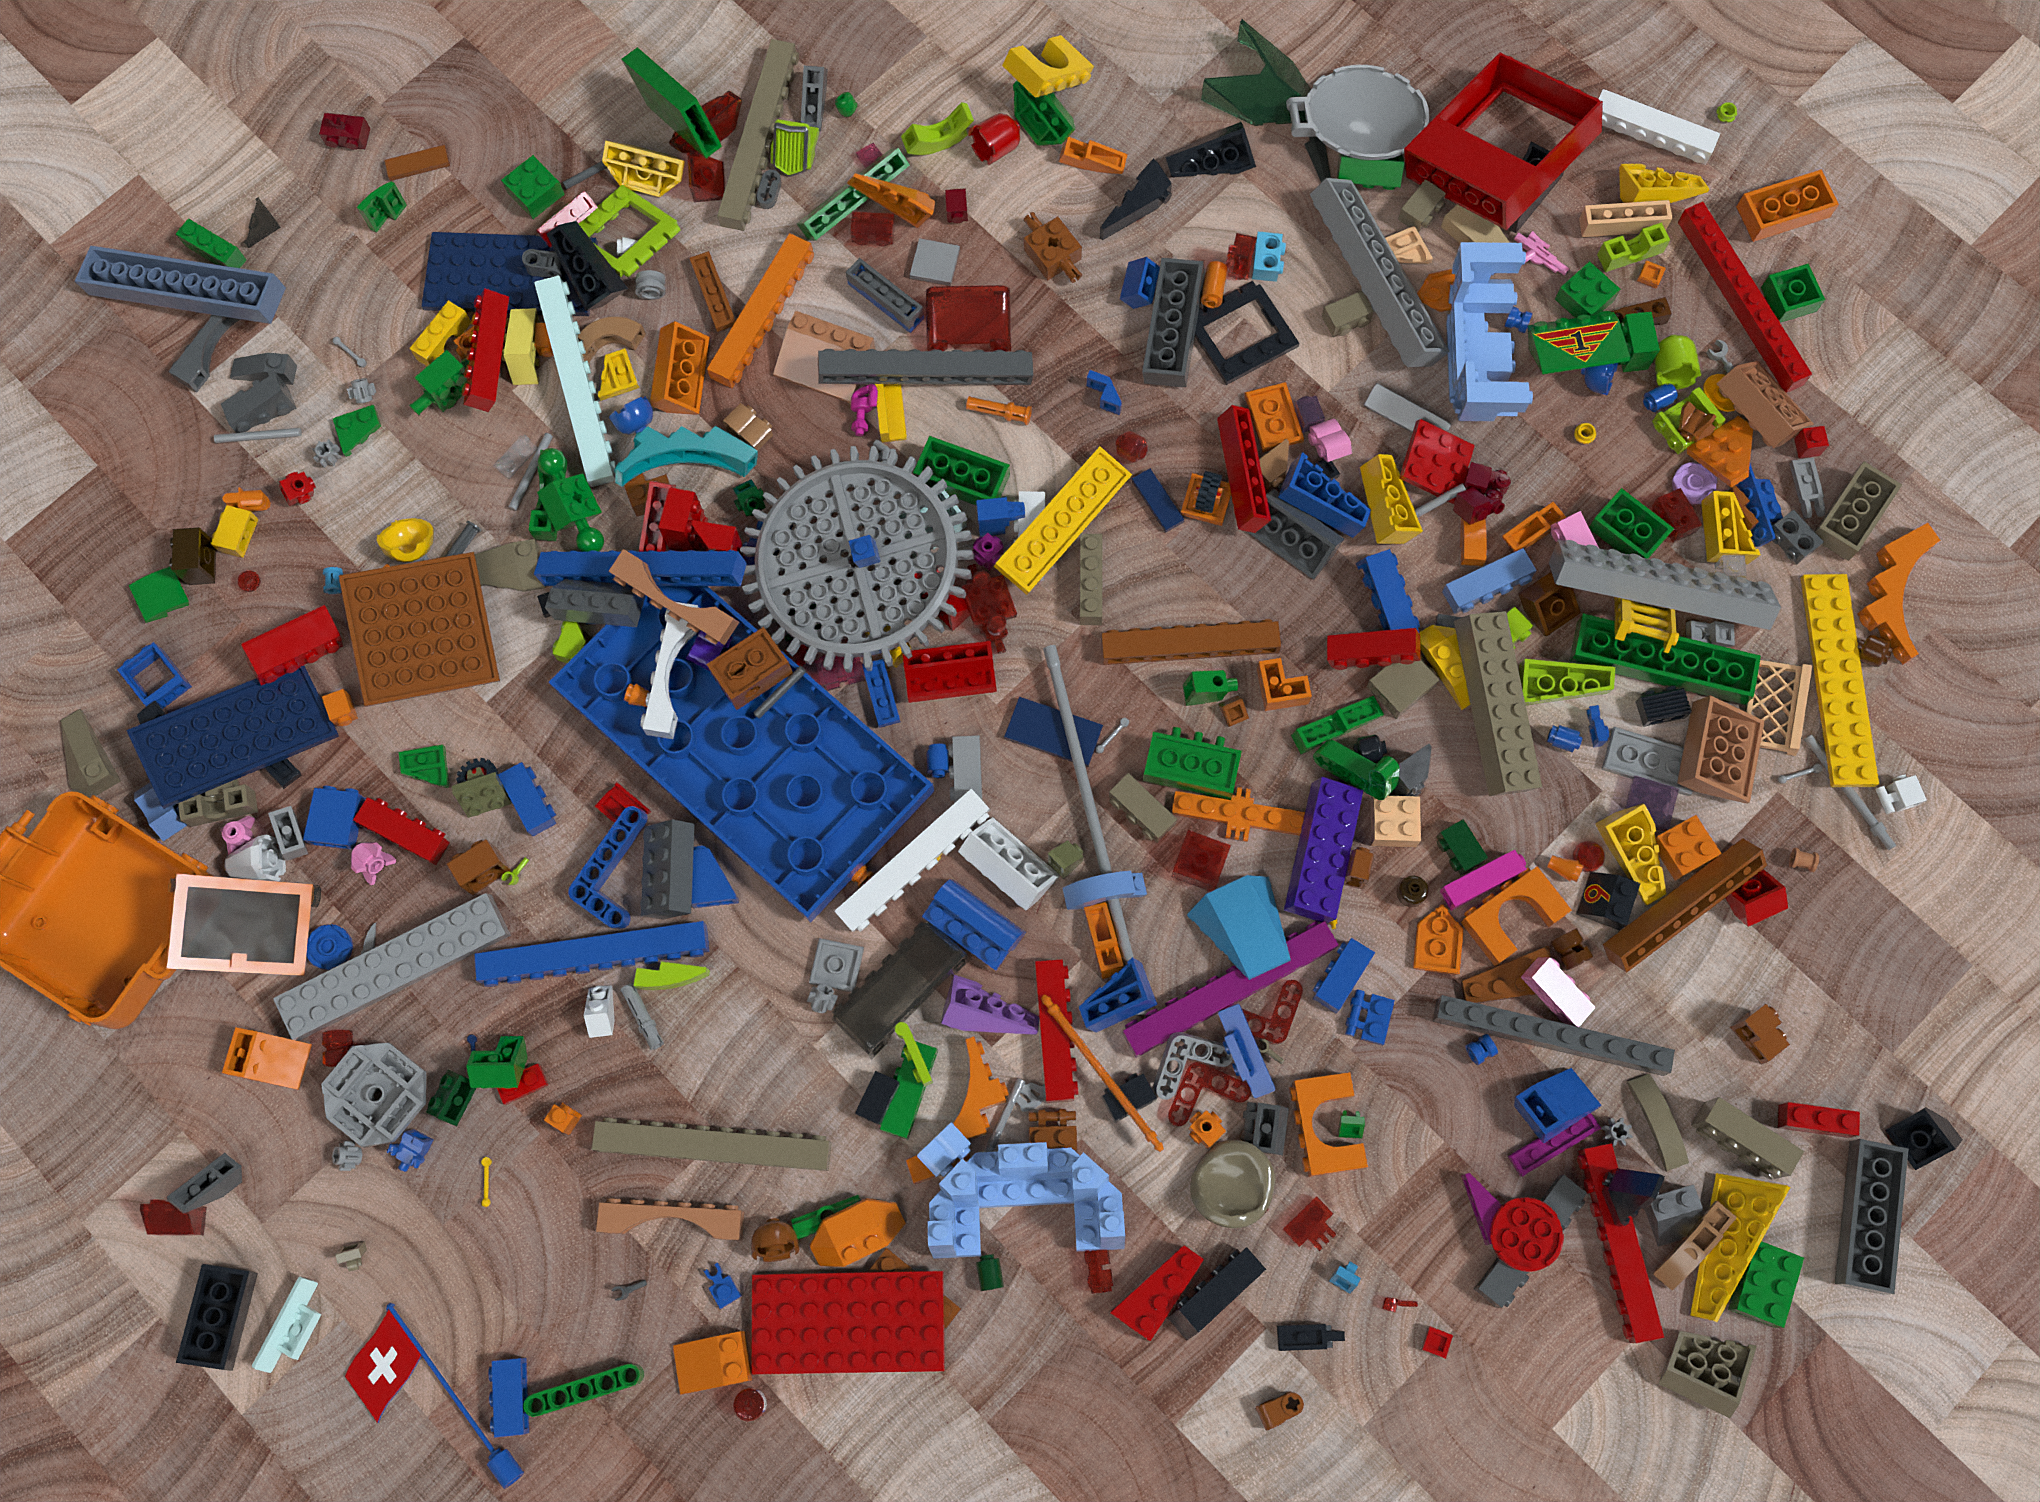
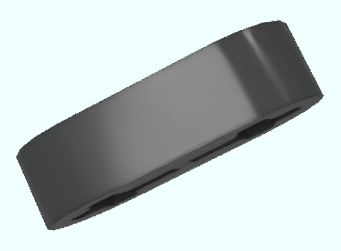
M768 170L763 174L758 188L757 201L763 209H770L777 202L782 181L780 174L775 170ZM772 178H775V180L772 181L771 186H769V181H771ZM767 193H769L770 198L763 201V198H766Z

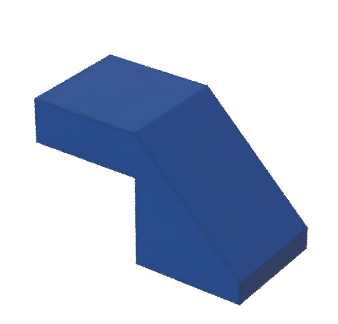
M1090 370L1087 375L1086 386L1103 392L1100 398V408L1120 415L1122 402L1110 377Z

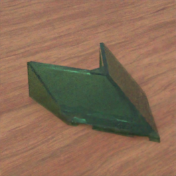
M1241 19L1237 42L1256 50L1265 66L1260 74L1205 78L1201 101L1254 126H1263V123L1274 122L1276 125L1291 124L1290 111L1287 109L1286 101L1291 97H1307L1311 89L1295 63ZM1298 111L1300 123L1307 122L1305 111Z

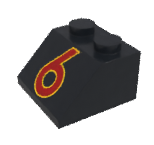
M1590 872L1576 914L1620 931L1628 924L1641 883L1620 875Z

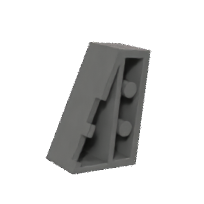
M273 369L268 372L269 376L261 382L259 380L252 382L253 387L246 392L240 390L221 403L228 424L236 433L246 432L254 426L268 423L273 418L287 415L292 410L297 409L289 388Z

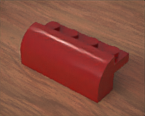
M991 641L911 650L912 657L910 658L903 654L909 703L997 692Z

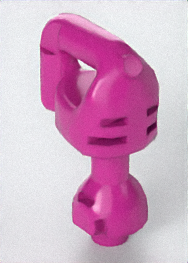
M874 384L860 387L852 394L851 410L856 412V420L853 421L851 430L855 432L856 436H863L865 432H868L865 414L877 406L878 391Z

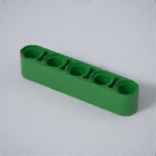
M626 1364L532 1394L524 1402V1411L531 1417L543 1416L637 1386L644 1379V1370L638 1364ZM630 1368H633L637 1375L633 1382H629L626 1378V1373ZM607 1375L613 1380V1385L609 1390L603 1386V1379ZM583 1383L589 1386V1394L586 1397H583L579 1392L580 1386ZM560 1390L566 1395V1400L562 1405L556 1400V1395ZM536 1398L542 1402V1408L539 1412L533 1409V1401Z

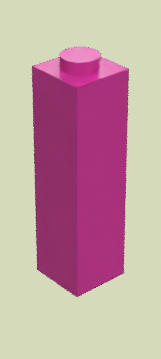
M1513 850L1444 886L1440 893L1452 911L1527 870L1525 859L1521 854H1517L1516 850Z

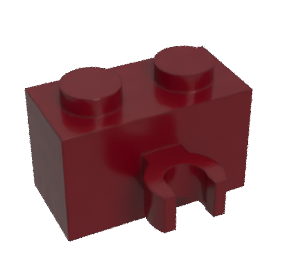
M324 113L319 135L325 145L332 148L345 147L351 150H366L371 128L366 119L361 116Z

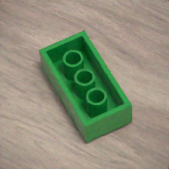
M929 436L913 471V475L918 477L929 466L933 474L925 484L932 488L938 481L944 479L947 484L945 491L949 496L955 494L959 500L977 506L976 500L1001 498L1010 477V464Z

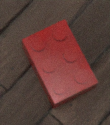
M669 487L658 528L669 550L676 552L700 550L701 544L691 525L692 520L708 522L700 500H698L696 493L693 491Z

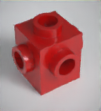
M304 471L299 474L298 472H292L285 477L286 479L279 481V488L289 506L296 503L300 505L305 504L314 495L316 486L310 476L307 477Z

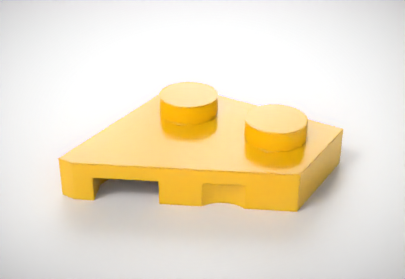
M626 348L606 354L604 359L605 367L601 375V389L598 391L600 401L638 389L639 385Z

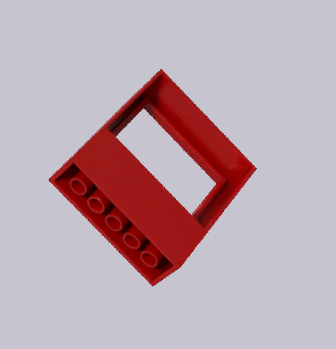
M1499 52L1404 148L1406 178L1420 185L1426 179L1446 193L1444 198L1507 230L1602 132L1603 101L1582 92L1580 89L1565 84L1563 81L1557 80L1544 72H1540L1528 64H1524L1511 56ZM1503 92L1575 126L1537 166L1465 131Z

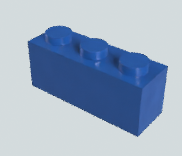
M520 762L498 774L520 819L531 836H535L557 824L554 816L557 814L551 804H546L544 798L547 795L541 785H536L534 779L537 776L531 766L526 767L523 762Z
M1353 938L1348 943L1342 942L1336 952L1340 954L1337 961L1331 960L1324 971L1328 974L1325 980L1319 979L1312 990L1316 993L1313 999L1336 1014L1375 954L1374 951Z
M527 1358L491 1361L492 1367H489L488 1370L489 1381L492 1382L493 1391L489 1395V1403L493 1407L490 1429L491 1432H494V1438L528 1434L529 1416L524 1411V1402L528 1397Z

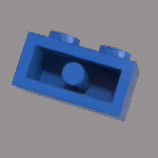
M1148 257L1128 262L1120 300L1133 309L1152 304L1160 266Z

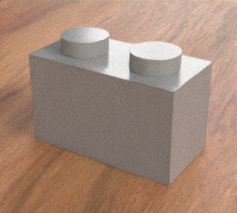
M289 806L268 813L285 861L308 854L293 808Z

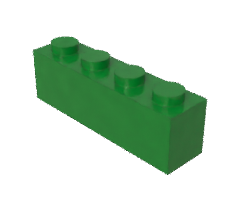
M915 1041L928 1072L931 1074L938 1049ZM902 1050L901 1058H904L901 1067L897 1066L893 1079L900 1082V1085L880 1124V1130L908 1140L926 1086H924L922 1081L917 1082L912 1071L916 1069L914 1061L908 1062L904 1050Z

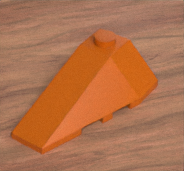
M857 173L847 182L851 187L917 228L930 218L934 212L935 201L928 194L916 189Z

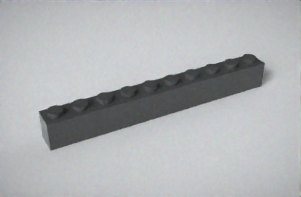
M824 349L823 351H818V384L1031 385L1033 379L1032 352L1017 350L1015 352H1005L1003 350H995L994 352H984L983 350L963 352L962 350L941 351L937 349L931 351H920L917 349L909 351H899L896 349L888 351H877L875 349H868L866 351H856L854 349L835 351L833 349Z
M1441 995L1436 1001L1433 1022L1660 1076L1670 1074L1672 1071L1674 1049Z

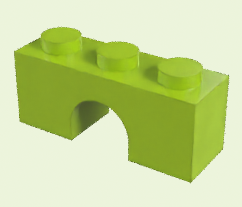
M1661 222L1642 229L1638 236L1629 241H1625L1624 237L1620 236L1603 242L1597 256L1605 272L1663 253L1670 242V238Z

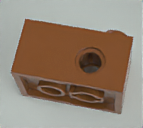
M764 627L706 664L712 676L736 710L793 673L788 660Z

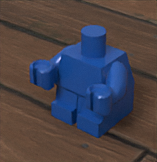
M412 1129L403 1133L400 1144L391 1143L387 1149L388 1154L396 1155V1158L401 1161L398 1168L404 1172H407L410 1166L419 1168L425 1161L424 1156L428 1153L434 1140Z

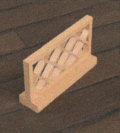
M1760 660L1759 666L1769 668L1773 674L1765 680L1758 674L1757 680L1760 683L1756 685L1755 690L1763 686L1770 695L1760 701L1754 693V697L1747 703L1746 712L1751 714L1752 710L1759 706L1767 715L1762 720L1770 719L1776 729L1768 734L1763 729L1761 748L1787 752L1786 755L1796 756L1800 749L1812 665L1803 664L1801 667ZM1784 671L1795 672L1794 680L1788 684L1779 675ZM1776 677L1783 687L1773 692L1767 685V682ZM1786 689L1791 695V700L1783 704L1776 695ZM1773 698L1779 705V708L1770 713L1763 703ZM1781 710L1788 716V721L1782 725L1773 717V715ZM1780 731L1785 738L1784 745L1774 743L1770 736Z

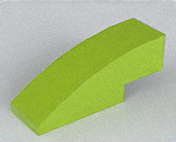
M661 962L660 970L636 968L633 986L638 990H666L682 987L709 976L710 970L707 967Z

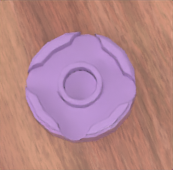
M1695 462L1682 465L1675 472L1672 479V487L1676 496L1689 504H1701V501L1712 491H1716L1717 477L1701 464Z

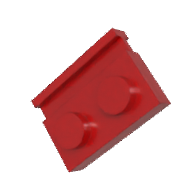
M617 782L595 805L613 823L616 822L623 810L629 806L642 809L646 814L651 813L644 804ZM637 812L631 816L632 823L638 820L639 815Z

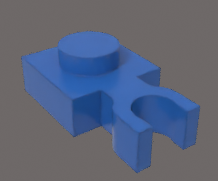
M1599 705L1590 706L1586 713L1590 722L1588 727L1593 748L1601 747L1608 741L1609 730L1606 725L1604 726L1603 719L1600 718Z
M716 1263L714 1265L718 1272L715 1276H712L708 1269L704 1273L707 1278L713 1280L714 1285L709 1287V1290L719 1308L723 1309L742 1297L731 1275L723 1278V1270L720 1264Z

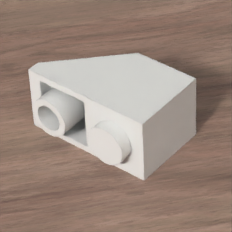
M612 985L596 986L588 989L584 1019L589 1038L613 1034L615 1019Z

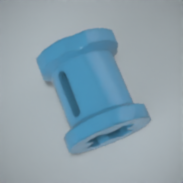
M338 567L324 568L325 586L323 587V592L328 594L342 593L339 575H343V570Z

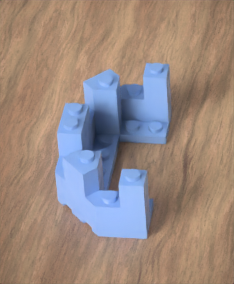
M1461 242L1453 261L1452 274H1455V280L1453 285H1450L1449 304H1452L1450 314H1447L1446 330L1447 348L1450 351L1447 353L1449 401L1453 403V409L1455 413H1458L1457 418L1459 421H1494L1496 416H1517L1518 412H1525L1528 405L1532 404L1533 392L1529 391V382H1499L1508 381L1511 374L1515 372L1516 363L1515 360H1512L1515 343L1511 341V333L1488 332V321L1484 319V313H1510L1513 305L1517 304V292H1514V284L1511 279H1490V277L1494 273H1519L1521 266L1526 261V252L1522 251V243Z
M1047 1142L998 1145L997 1152H977L967 1162L961 1159L939 1183L941 1191L929 1202L928 1247L933 1259L981 1256L979 1208L1074 1204L1077 1251L1125 1249L1122 1193L1109 1182V1175L1084 1152L1080 1156L1072 1148L1047 1149Z

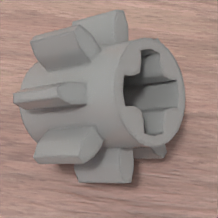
M367 378L351 381L352 386H349L347 389L350 399L355 398L356 403H365L373 400L371 395L376 393L374 383H368Z
M329 439L327 442L318 441L317 446L312 448L315 454H317L313 459L317 463L320 462L324 468L327 465L335 466L337 460L341 459V456L337 453L340 451V448L337 444L333 445Z
M820 984L817 988L812 987L807 1002H811V1008L815 1012L825 1013L827 1010H833L838 996L833 995L834 990L832 987Z
M1613 1118L1608 1119L1609 1126L1601 1127L1606 1135L1602 1139L1611 1141L1613 1147L1616 1146L1617 1142L1622 1147L1626 1146L1624 1139L1633 1138L1629 1134V1129L1632 1126L1624 1124V1118H1619L1617 1123ZM1618 1128V1132L1621 1133V1136L1616 1137L1617 1133L1614 1132L1613 1129Z
M355 1141L339 1143V1147H335L332 1153V1162L334 1165H339L340 1171H351L362 1160V1150L360 1147H355Z

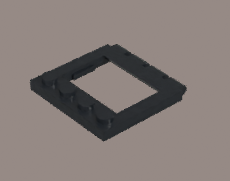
M1254 281L1239 287L1241 294L1235 289L1224 295L1223 303L1219 307L1208 308L1203 306L1205 313L1199 308L1195 338L1226 385L1298 348L1300 344L1261 284L1256 286ZM1256 300L1261 308V312L1277 333L1225 360L1204 329V326Z

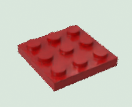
M1419 419L1415 423L1399 479L1438 497L1460 484L1464 485L1475 445ZM1456 497L1447 502L1455 504Z

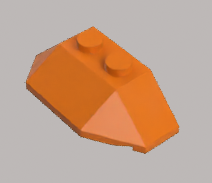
M865 1198L823 1219L809 1246L819 1266L845 1267L888 1246L906 1223L896 1202Z

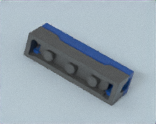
M861 258L846 271L849 286L911 333L924 320L923 306Z

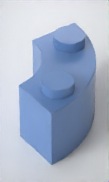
M151 782L134 792V801L144 813L149 826L162 841H165L187 826V824L180 821L179 806L177 804L166 809L162 808Z

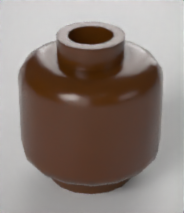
M1874 635L1868 636L1865 641L1861 639L1857 646L1860 653V661L1874 667H1880L1882 664L1886 665L1893 651L1888 640Z

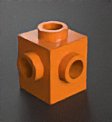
M1206 1110L1203 1114L1198 1111L1189 1120L1192 1124L1188 1128L1191 1131L1189 1136L1198 1145L1202 1143L1207 1149L1226 1132L1220 1124L1222 1120L1213 1111L1209 1113ZM1202 1125H1207L1209 1131H1204Z

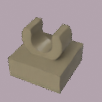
M365 1241L341 1247L335 1254L337 1263L346 1262L349 1272L359 1269V1266L362 1265L361 1257L367 1251Z

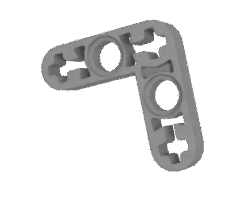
M1182 1032L1173 1033L1168 1039L1154 1081V1092L1161 1099L1165 1100L1175 1095L1187 1058L1219 1067H1226L1231 1064L1233 1057L1231 1054H1227L1226 1057L1220 1059L1217 1055L1212 1054V1050L1220 1054L1224 1050L1227 1054L1223 1043ZM1180 1040H1182L1184 1042V1045L1179 1046L1177 1050V1047L1174 1044L1175 1042H1180ZM1199 1044L1206 1045V1051L1202 1055H1196L1195 1048ZM1176 1060L1178 1067L1174 1071H1167L1166 1066L1168 1062ZM1167 1082L1170 1088L1169 1090L1165 1089L1163 1092L1160 1087L1165 1086Z

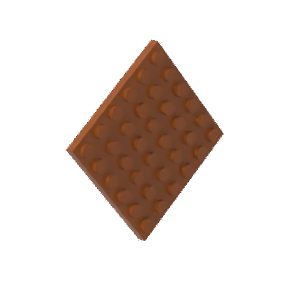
M474 552L339 575L365 707L500 682Z

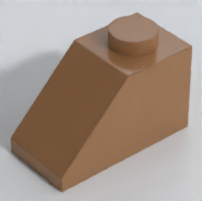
M1287 439L1259 459L1264 486L1267 491L1273 487L1277 488L1285 480L1289 441Z

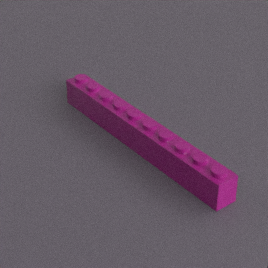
M1315 921L1305 927L1307 931L1299 935L1298 932H1295L1285 938L1291 961L1250 980L1234 965L1225 971L1227 974L1221 978H1218L1216 975L1205 982L1206 986L1200 989L1196 986L1185 992L1186 997L1180 1000L1176 997L1166 1002L1164 1009L1158 1011L1155 1008L1145 1014L1146 1018L1138 1022L1135 1019L1125 1025L1126 1029L1123 1030L1122 1034L1135 1058L1165 1043L1173 1033L1187 1031L1218 1014L1220 1010L1242 1001L1335 950L1339 944L1326 922L1324 921L1319 924Z

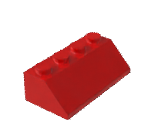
M323 605L242 643L241 646L249 667L262 686L266 683L274 682L278 677L287 673L295 672L301 666L314 663L324 655L335 653L343 647V643L326 606Z

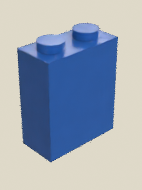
M323 786V789L314 788L303 840L314 846L353 850L356 846L360 827L353 819L366 798L359 794L358 790L345 788V791H338L337 788L332 786Z

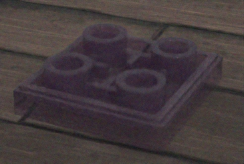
M1635 775L1632 778L1625 809L1642 803L1645 804L1655 823L1656 830L1666 832L1670 827L1679 789Z

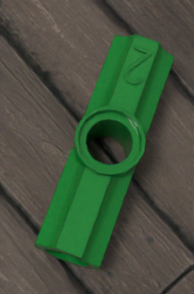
M859 1194L792 1219V1226L798 1240L816 1233L823 1220L824 1212L831 1210L835 1214L861 1201Z

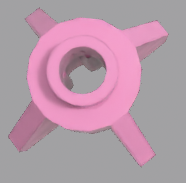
M248 815L221 827L220 832H222V837L227 843L228 855L253 840V834L250 829L254 824L255 818Z
M377 842L360 843L354 847L351 853V869L355 873L362 872L365 880L370 885L375 884L376 873L381 871L384 865L396 863V859L392 855L381 851L382 847Z

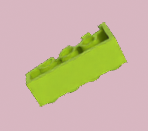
M1524 659L1519 664V676L1525 705L1608 694L1614 690L1615 667Z

